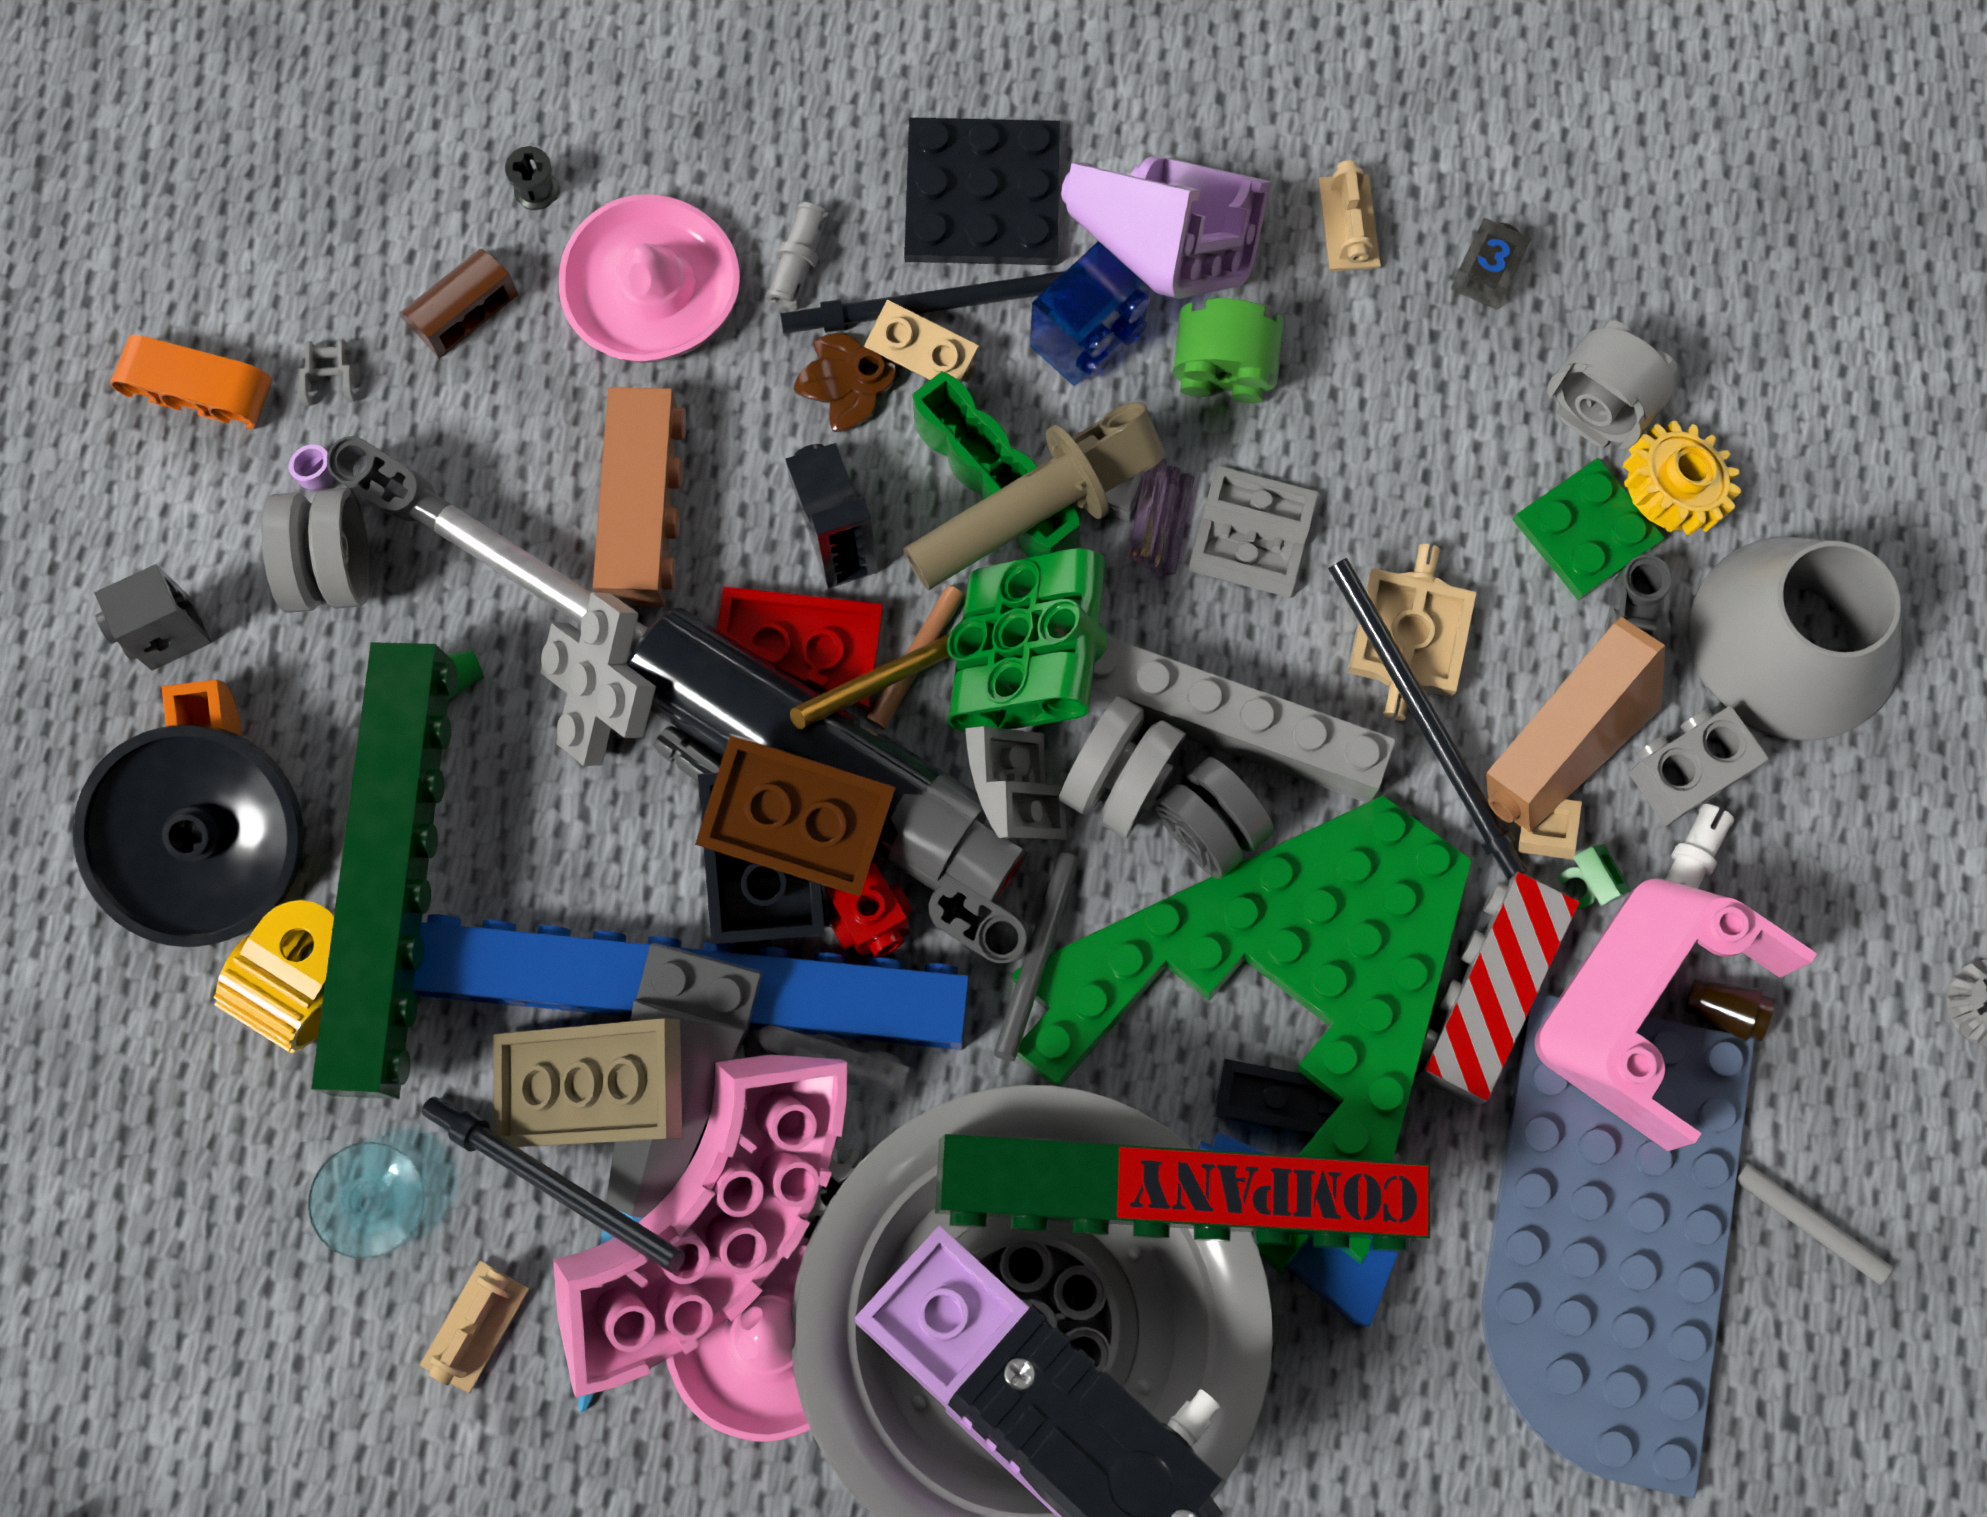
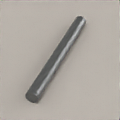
M1062 852L1058 855L994 1050V1055L1002 1060L1015 1061L1080 861L1073 854Z

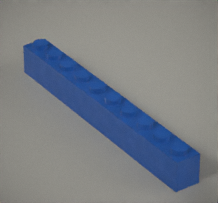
M429 914L427 922H421L420 936L424 941V959L421 968L415 970L413 993L416 996L631 1017L633 1001L637 998L650 944L659 943L763 971L764 974L749 1029L962 1050L969 978L968 976L958 975L959 968L952 965L926 964L925 972L903 970V962L886 958L870 959L869 966L847 964L848 957L834 953H815L814 961L792 959V951L775 947L759 948L758 955L736 953L737 946L729 943L711 944V942H704L703 950L681 948L682 941L679 939L663 936L648 937V944L626 942L627 936L625 934L612 931H593L592 939L571 937L572 930L552 925H539L537 933L518 932L516 931V924L500 920H483L482 928L461 926L462 920L460 918L440 914Z

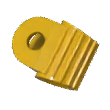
M304 900L286 902L269 911L261 919L251 935L246 936L236 945L225 962L217 983L216 994L213 997L217 1000L215 1006L287 1052L294 1054L297 1050L302 1051L304 1047L318 1038L334 915L325 907ZM314 943L312 953L301 961L304 949Z

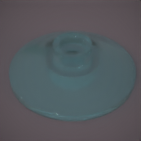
M378 1142L356 1143L334 1153L316 1173L308 1197L310 1221L321 1241L341 1255L358 1259L380 1257L400 1247L418 1226L425 1204L423 1180L413 1161L402 1151ZM376 1190L381 1196V1204L377 1210L366 1212L362 1206V1199L367 1192Z

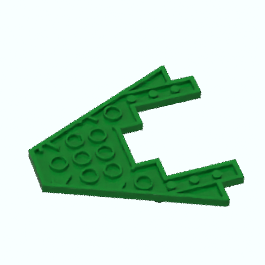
M1382 795L1239 863L1221 879L1212 876L1050 953L1035 1001L1048 1011L1022 1039L1017 1057L1052 1086L1061 1087L1166 967L1210 1001L1240 965L1246 961L1330 1026L1299 1063L1298 1071L1340 1105L1298 1156L1392 1162L1471 859ZM1022 967L1012 974L1013 982L1017 983ZM1291 1235V1245H1256L1261 1259L1281 1274L1311 1236ZM1350 1238V1248L1341 1250L1361 1265L1367 1258L1372 1239Z

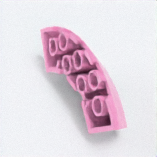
M764 1055L715 1062V1087L712 1108L698 1150L675 1187L656 1208L638 1222L684 1251V1262L677 1271L670 1273L615 1237L599 1246L580 1253L553 1259L557 1317L573 1393L576 1398L615 1388L651 1374L650 1368L682 1351L687 1355L699 1346L698 1340L717 1328L727 1318L732 1321L743 1312L763 1291L760 1286L772 1274L784 1257L788 1260L810 1224L807 1218L815 1205L821 1187H827L832 1174L829 1170V1165L837 1136L842 1137L847 1101L846 1061L840 1059Z

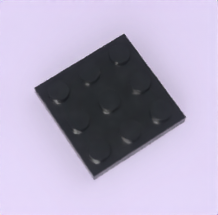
M909 117L905 262L1057 265L1060 121Z

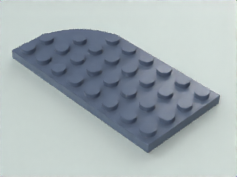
M1537 993L1524 1022L1481 1300V1320L1490 1361L1498 1381L1513 1408L1526 1425L1563 1459L1583 1471L1603 1479L1695 1499L1754 1039L1748 1038L1745 1042L1725 1032L1649 1016L1645 1018L1636 1033L1658 1048L1665 1063L1663 1081L1652 1096V1099L1702 1133L1696 1143L1666 1151L1541 1062L1535 1050V1036L1559 997Z

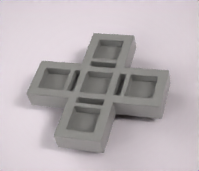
M591 592L587 611L581 620V631L570 623H551L548 640L541 654L542 667L540 673L567 693L563 715L559 718L557 724L558 736L556 744L583 766H602L611 728L624 738L644 737L656 687L626 665L638 612L611 593Z

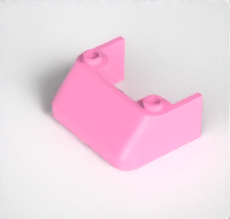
M1655 878L1642 882L1628 894L1539 1027L1535 1036V1050L1541 1062L1549 1069L1666 1151H1671L1696 1143L1702 1133L1652 1099V1096L1663 1081L1665 1063L1658 1048L1636 1032L1694 944L1698 943L1711 953L1723 957L1735 956L1742 952L1779 978L1812 963L1817 953L1736 899Z

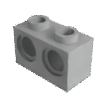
M1731 705L1714 716L1708 708L1704 709L1680 726L1685 733L1669 743L1663 735L1636 753L1641 761L1628 774L1665 826H1668L1751 774L1769 760V757ZM1707 739H1714L1723 746L1726 754L1725 759L1718 758L1709 751ZM1662 766H1670L1677 770L1682 779V786L1670 784L1663 776Z

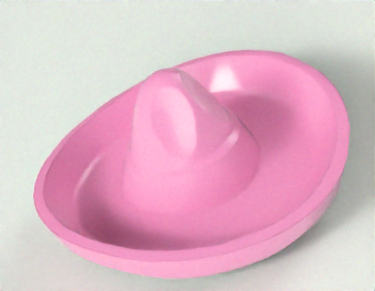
M653 194L632 195L606 203L588 216L577 227L568 241L562 255L559 270L560 301L565 316L574 331L593 348L613 358L634 363H652L669 360L689 353L707 342L728 319L735 304L740 282V270L735 250L720 226L701 210L686 202Z
M804 1236L788 1260L784 1257L772 1274L760 1286L763 1291L743 1312L732 1321L727 1318L717 1328L698 1340L699 1346L687 1355L682 1351L666 1360L677 1392L685 1404L697 1417L715 1430L733 1437L757 1442L783 1440L811 1430L800 1402L792 1361V1348L796 1334L795 1325L791 1319V1311L797 1276L804 1252L810 1239Z

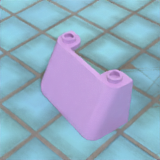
M1153 156L1146 158L1141 165H1137L1132 171L1131 176L1100 169L1089 163H1071L1070 172L1066 175L1062 185L1061 195L1070 216L1154 292L1182 299L1241 286L1246 282L1256 257L1271 181L1167 157Z

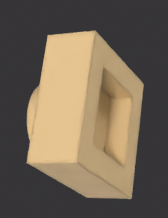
M1565 799L1531 832H1528L1521 826L1518 852L1574 860L1582 802Z

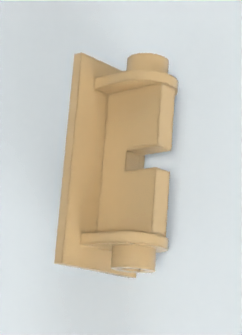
M1343 161L1337 165V171L1332 177L1318 178L1329 271L1380 268L1369 174H1364L1363 170L1358 168L1356 161Z
M887 300L864 347L929 380L942 371L955 377L960 382L964 381L967 383L976 366L972 360L979 345Z
M479 1261L419 1366L430 1371L428 1375L445 1385L451 1383L470 1394L530 1288L488 1264Z

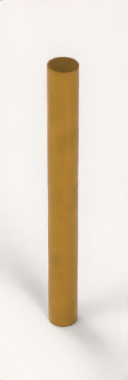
M950 633L792 708L790 718L797 728L803 729L949 658L947 642Z

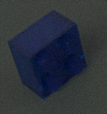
M1098 241L1032 302L1030 347L1073 386L1085 376L1092 380L1106 368L1111 360L1109 353L1121 342L1126 346L1132 344L1146 328V312L1151 302L1149 298L1150 287Z

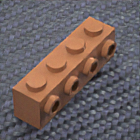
M608 387L593 590L594 592L611 593L628 606L665 607L666 589H674L676 584L675 557H669L670 539H678L679 509L678 507H672L673 489L682 488V458L675 457L676 440L685 439L686 412L685 408L677 407L673 391L670 388Z

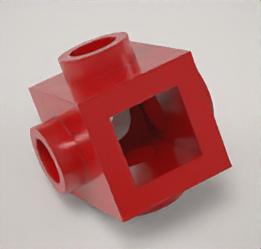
M875 862L870 865L860 897L831 887L825 889L830 906L836 917L828 920L834 934L844 950L854 946L861 960L871 955H874L875 958H881L891 954L903 945V937L910 934L906 916L912 913L913 909L898 883L890 887L888 886Z

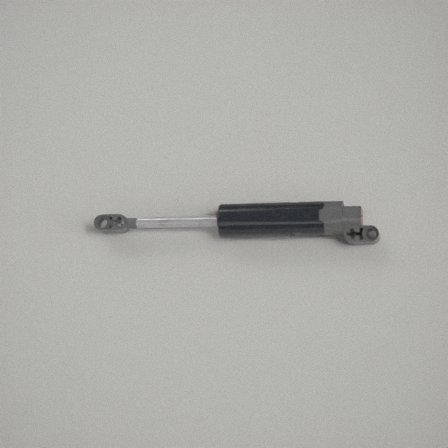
M348 436L337 440L330 447L327 455V467L330 474L337 481L400 519L422 523L581 624V620L587 611L590 591L437 496L432 484L426 478L367 441L355 436ZM367 455L365 470L361 474L354 476L353 467L355 462L360 457ZM391 479L408 490L407 495L403 499L385 488ZM673 608L666 611L663 616L648 628L636 622L627 665L656 686L650 708L652 712L721 756H724L730 734L895 786L896 788L875 853L935 891L929 902V914L933 923L940 930L987 960L995 963H1013L1020 960L1027 953L1031 940V933L1027 924L1021 918L997 904V902L1015 877L1028 852L1006 838H998L995 831L984 825L987 817L977 792L886 735L880 734L872 728H861L859 718L844 709L803 729L797 728L790 718L791 709L820 696V694L683 608ZM964 894L967 898L963 906L976 916L983 917L986 907L992 911L979 925L975 939L970 937L969 933L977 926L961 918H955L952 922L947 920L951 911L944 905L948 898L958 900ZM1002 922L1012 924L1018 933L1016 948L1006 955L997 953L990 944L992 929Z

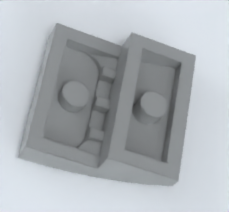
M1216 465L1188 571L1290 598L1295 585L1318 492Z
M986 726L965 728L967 751L975 789L985 815L998 838L1067 840L1066 807L1063 802L1059 801L1063 785L1046 784L1044 733Z

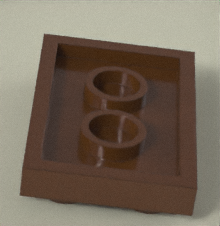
M730 734L695 845L860 897L896 787Z

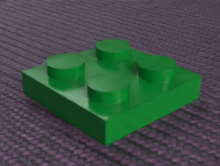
M1596 458L1525 507L1513 518L1515 524L1578 601L1622 571L1632 559L1645 555L1664 539L1653 523L1633 504L1632 498L1599 458Z

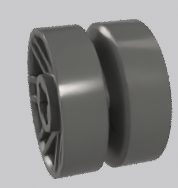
M1208 757L1186 775L1187 787L1182 784L1174 785L1154 805L1167 831L1188 852L1196 864L1209 875L1221 879L1243 860L1241 849L1246 852H1253L1274 833V827L1266 810L1247 785L1223 763Z

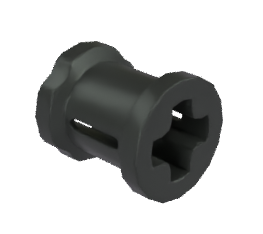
M532 146L520 147L513 151L506 160L505 173L511 185L514 186L516 200L526 209L541 210L547 208L550 203L557 199L559 193L558 181L551 175L552 166L549 157L541 149ZM530 160H534L537 168L533 169ZM529 191H533L535 200L531 198Z

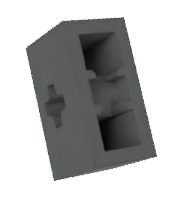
M157 564L94 592L102 610L95 617L104 637L110 644L118 642L125 655L131 661L138 659L151 671L211 644V640L192 598Z

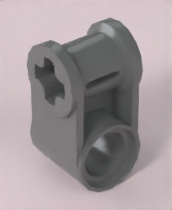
M1640 555L1632 559L1616 576L1611 586L1609 614L1606 619L1604 634L1615 621L1623 617L1663 643L1666 652L1670 626L1668 613L1672 574L1668 565L1663 560L1653 555ZM1631 576L1643 578L1648 583L1651 594L1645 595L1635 590L1631 584Z

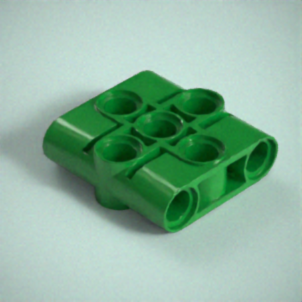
M1067 549L978 568L969 574L963 618L954 627L947 642V651L950 657L956 661L948 723L951 727L962 732H966L965 728L982 726L1017 729L1077 719L1089 713L1094 663L1102 657L1109 642L1107 630L1099 623L1106 569V559L1101 554L1089 549Z

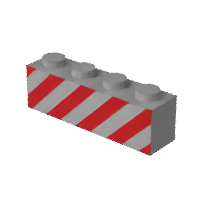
M1517 872L1508 880L1506 885L1500 882L1495 884L1483 908V911L1490 914L1491 917L1484 932L1481 933L1474 930L1463 949L1460 960L1468 963V966L1460 982L1451 979L1439 1000L1437 1009L1445 1012L1437 1031L1430 1028L1426 1031L1419 1061L1422 1063L1416 1077L1475 1107L1488 1101L1579 901L1520 872Z

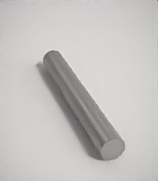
M1747 1162L1742 1164L1737 1172L1736 1183L1877 1284H1882L1889 1277L1893 1266Z

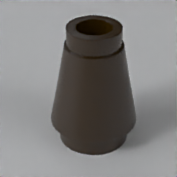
M1694 979L1685 1011L1694 1013L1695 1016L1745 1042L1748 1038L1762 1041L1772 1017L1775 999L1762 995L1763 989L1709 981L1703 982Z

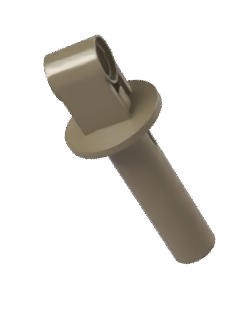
M1131 402L1121 405L1107 413L1100 421L1073 437L1058 425L1048 428L1045 435L1053 457L1052 459L903 548L911 568L927 590H931L1076 502L1078 507L1082 509L1084 507L1089 514L1097 519L1107 515L1109 507L1105 493L1134 475L1156 466L1166 454L1145 404L1142 402Z

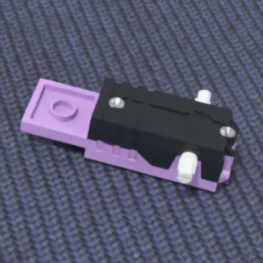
M940 1225L854 1318V1322L946 1408L945 1412L1057 1517H1221L1223 1515L1213 1499L1227 1482L1203 1461L1191 1447L1199 1441L1200 1435L1210 1425L1211 1421L1209 1419L1220 1409L1219 1404L1208 1393L1199 1389L1191 1402L1187 1400L1178 1412L1170 1417L1168 1424L1161 1422L1106 1371H1100L1094 1365L1095 1361L1082 1349L1077 1350L1070 1343L1071 1339L1058 1327L1053 1328L1047 1322L1048 1318L1034 1305L1029 1308Z

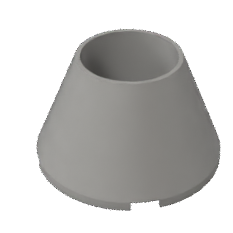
M1773 537L1747 544L1724 557L1705 577L1695 595L1689 617V644L1694 665L1706 688L1709 687L1726 708L1731 705L1745 725L1759 732L1777 738L1798 741L1821 740L1846 733L1865 722L1881 708L1890 696L1899 677L1903 658L1901 598L1897 583L1890 570L1877 556L1855 544L1801 537ZM1786 588L1801 589L1814 593L1827 601L1837 611L1844 623L1848 638L1847 652L1823 649L1804 638L1793 626L1787 615L1783 600V590Z

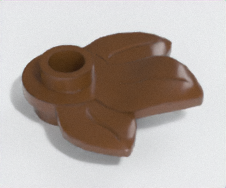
M833 333L814 340V348L819 360L809 363L802 369L794 384V391L797 395L804 398L830 403L829 419L833 432L852 429L864 423L873 415L877 396L888 391L896 379L895 362L863 347L852 336ZM873 363L879 366L877 372L873 375L861 373L862 367L866 364Z

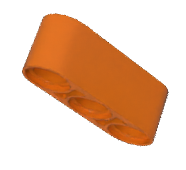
M135 334L130 335L126 341L110 380V385L119 393L130 398L135 393L150 397L149 403L179 411L183 406L198 410V416L228 424L232 419L247 423L246 428L253 429L273 380L267 373L250 364Z

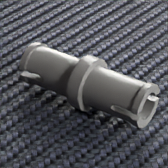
M802 202L798 205L797 214L787 242H782L777 251V257L780 261L770 289L766 294V299L771 300L770 303L791 310L797 309L798 300L808 272L816 268L819 260L816 250L830 217V214L825 212V209L807 202Z

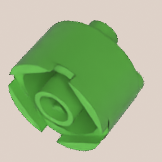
M1206 299L1205 309L1192 311L1193 302L1184 305L1180 310L1173 364V375L1181 382L1180 392L1189 396L1207 397L1211 395V389L1232 391L1231 398L1237 402L1252 404L1262 402L1263 392L1269 391L1277 385L1284 318L1277 313L1274 321L1265 317L1266 306L1239 299Z

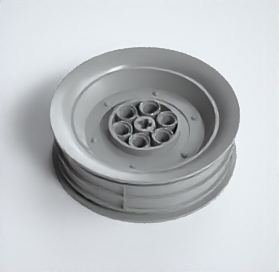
M1017 1085L971 1093L929 1109L906 1122L882 1140L856 1166L829 1202L816 1224L803 1255L796 1280L791 1319L795 1325L796 1334L792 1348V1361L800 1402L816 1442L842 1483L875 1517H1057L945 1412L946 1408L854 1322L856 1315L939 1225L1029 1308L1034 1305L1048 1318L1047 1322L1053 1328L1058 1327L1071 1341L1077 1337L1087 1340L1093 1348L1094 1365L1100 1371H1106L1161 1422L1168 1424L1170 1417L1174 1416L1187 1400L1191 1402L1199 1389L1208 1393L1219 1404L1220 1409L1209 1419L1211 1421L1210 1425L1200 1435L1199 1441L1191 1447L1225 1481L1228 1479L1247 1447L1259 1418L1269 1380L1272 1355V1310L1267 1278L1258 1247L1254 1243L1251 1232L1231 1231L1229 1242L1193 1240L1194 1229L1170 1227V1238H1143L1133 1236V1225L1109 1224L1108 1235L1072 1233V1222L1048 1220V1231H1022L1011 1229V1218L987 1217L986 1228L950 1226V1215L935 1214L939 1139L944 1134L1192 1149L1186 1142L1167 1127L1139 1110L1111 1098L1083 1090L1052 1085ZM1017 1249L1028 1251L1036 1260V1275L1027 1284L1018 1282L1009 1272V1258ZM1072 1276L1082 1279L1089 1289V1300L1086 1306L1079 1311L1070 1309L1062 1298L1064 1282Z

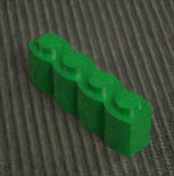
M941 371L912 394L914 422L920 437L931 449L948 457L950 468L956 478L970 490L980 493L982 500L1037 468V465L1027 455L1010 447L1008 437L1000 424L988 414L975 409L970 392L958 379L950 374ZM1071 504L1016 537L1017 542L1028 558L1077 548L1080 530L1079 517Z

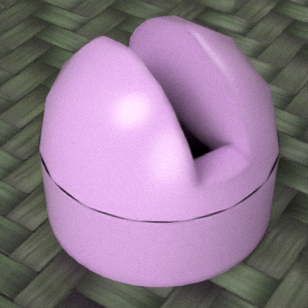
M310 444L301 447L292 455L289 461L291 476L300 486L310 491L325 490L335 480L327 467L328 452L320 445Z

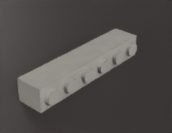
M1108 637L1109 642L1106 651L1094 663L1090 696L1091 705L1106 710L1112 701L1120 695L1143 708L1144 724L1151 726L1164 720L1187 733L1186 739L1365 803L1370 802L1379 790L1396 740L1394 738Z

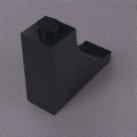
M833 443L826 446L811 444L799 449L794 456L786 458L789 478L827 588L836 587L878 573L871 516L865 499H858L837 444Z

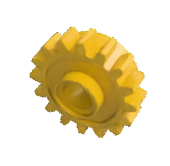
M1671 421L1665 428L1659 424L1654 425L1630 447L1629 452L1631 455L1623 462V467L1628 470V477L1624 481V485L1628 487L1633 504L1650 522L1666 528L1668 532L1684 530L1686 535H1692L1699 528L1704 532L1709 531L1735 508L1732 500L1741 493V489L1730 482L1739 475V470L1726 466L1724 461L1731 455L1728 450L1717 452L1713 448L1716 441L1714 435L1711 434L1703 440L1698 437L1697 425L1692 424L1685 432H1682L1678 422Z

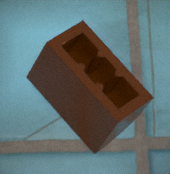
M479 249L400 311L399 315L440 359L516 298L518 292L506 269L488 252Z

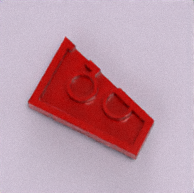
M723 586L717 630L793 678L821 691L828 692L876 669L883 604ZM872 695L852 705L870 712Z

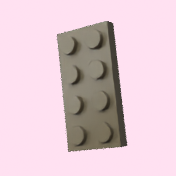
M662 1018L493 1034L494 1133L519 1148L682 1138L680 1019Z

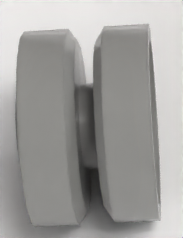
M350 488L321 490L316 493L312 504L301 492L272 494L267 497L262 514V551L268 583L279 609L285 613L313 611L319 606L322 598L334 609L363 606L367 602L370 591L369 542L364 516L356 494Z
M1119 695L1108 706L1084 744L1065 780L1059 795V801L1084 814L1095 808L1107 789L1111 790L1102 810V826L1126 839L1132 833L1144 812L1151 809L1164 788L1174 768L1172 764L1180 751L1187 733L1161 720L1151 725L1138 745L1134 744L1143 725L1144 710Z

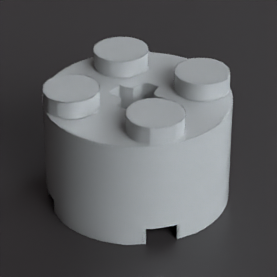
M1610 321L1604 328L1595 329L1584 337L1549 381L1547 393L1549 400L1554 395L1556 396L1561 406L1556 415L1571 429L1596 446L1605 448L1608 442L1611 441L1622 443L1619 449H1626L1638 441L1672 397L1674 392L1673 376L1678 368L1670 355L1662 351H1656L1647 342L1633 335L1630 328L1618 321Z

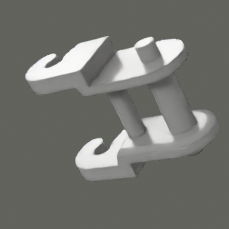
M344 338L338 340L336 347L315 348L312 341L306 342L305 351H301V356L305 359V369H298L299 396L303 406H311V397L308 395L311 392V383L317 381L319 376L341 375L346 401L355 402V393L352 391V389H355V373L347 362V355H352L353 351L352 347H347ZM338 358V367L317 369L316 359Z

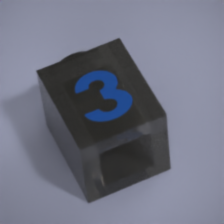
M1484 217L1450 289L1497 310L1532 238L1521 234L1510 224L1496 223Z

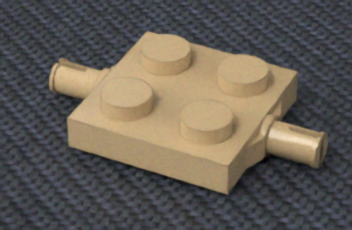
M1420 544L1418 546L1414 572L1397 574L1371 568L1365 590L1423 690L1452 698L1457 692L1476 592L1450 586L1441 579L1436 578L1435 573L1441 549L1433 545L1426 564L1430 544ZM1358 622L1347 673L1379 680L1386 686H1389L1383 716L1388 719L1393 717L1398 700L1395 720L1404 721L1407 718L1408 707Z

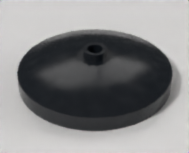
M178 724L160 727L140 733L118 745L98 763L88 777L77 801L73 819V848L76 863L88 891L97 904L115 922L128 931L147 940L169 946L200 947L212 945L236 937L256 926L269 911L279 906L288 894L297 876L303 854L304 825L297 796L284 772L268 754L251 741L236 733L209 725ZM194 823L197 830L202 832V841L196 840L192 834Z

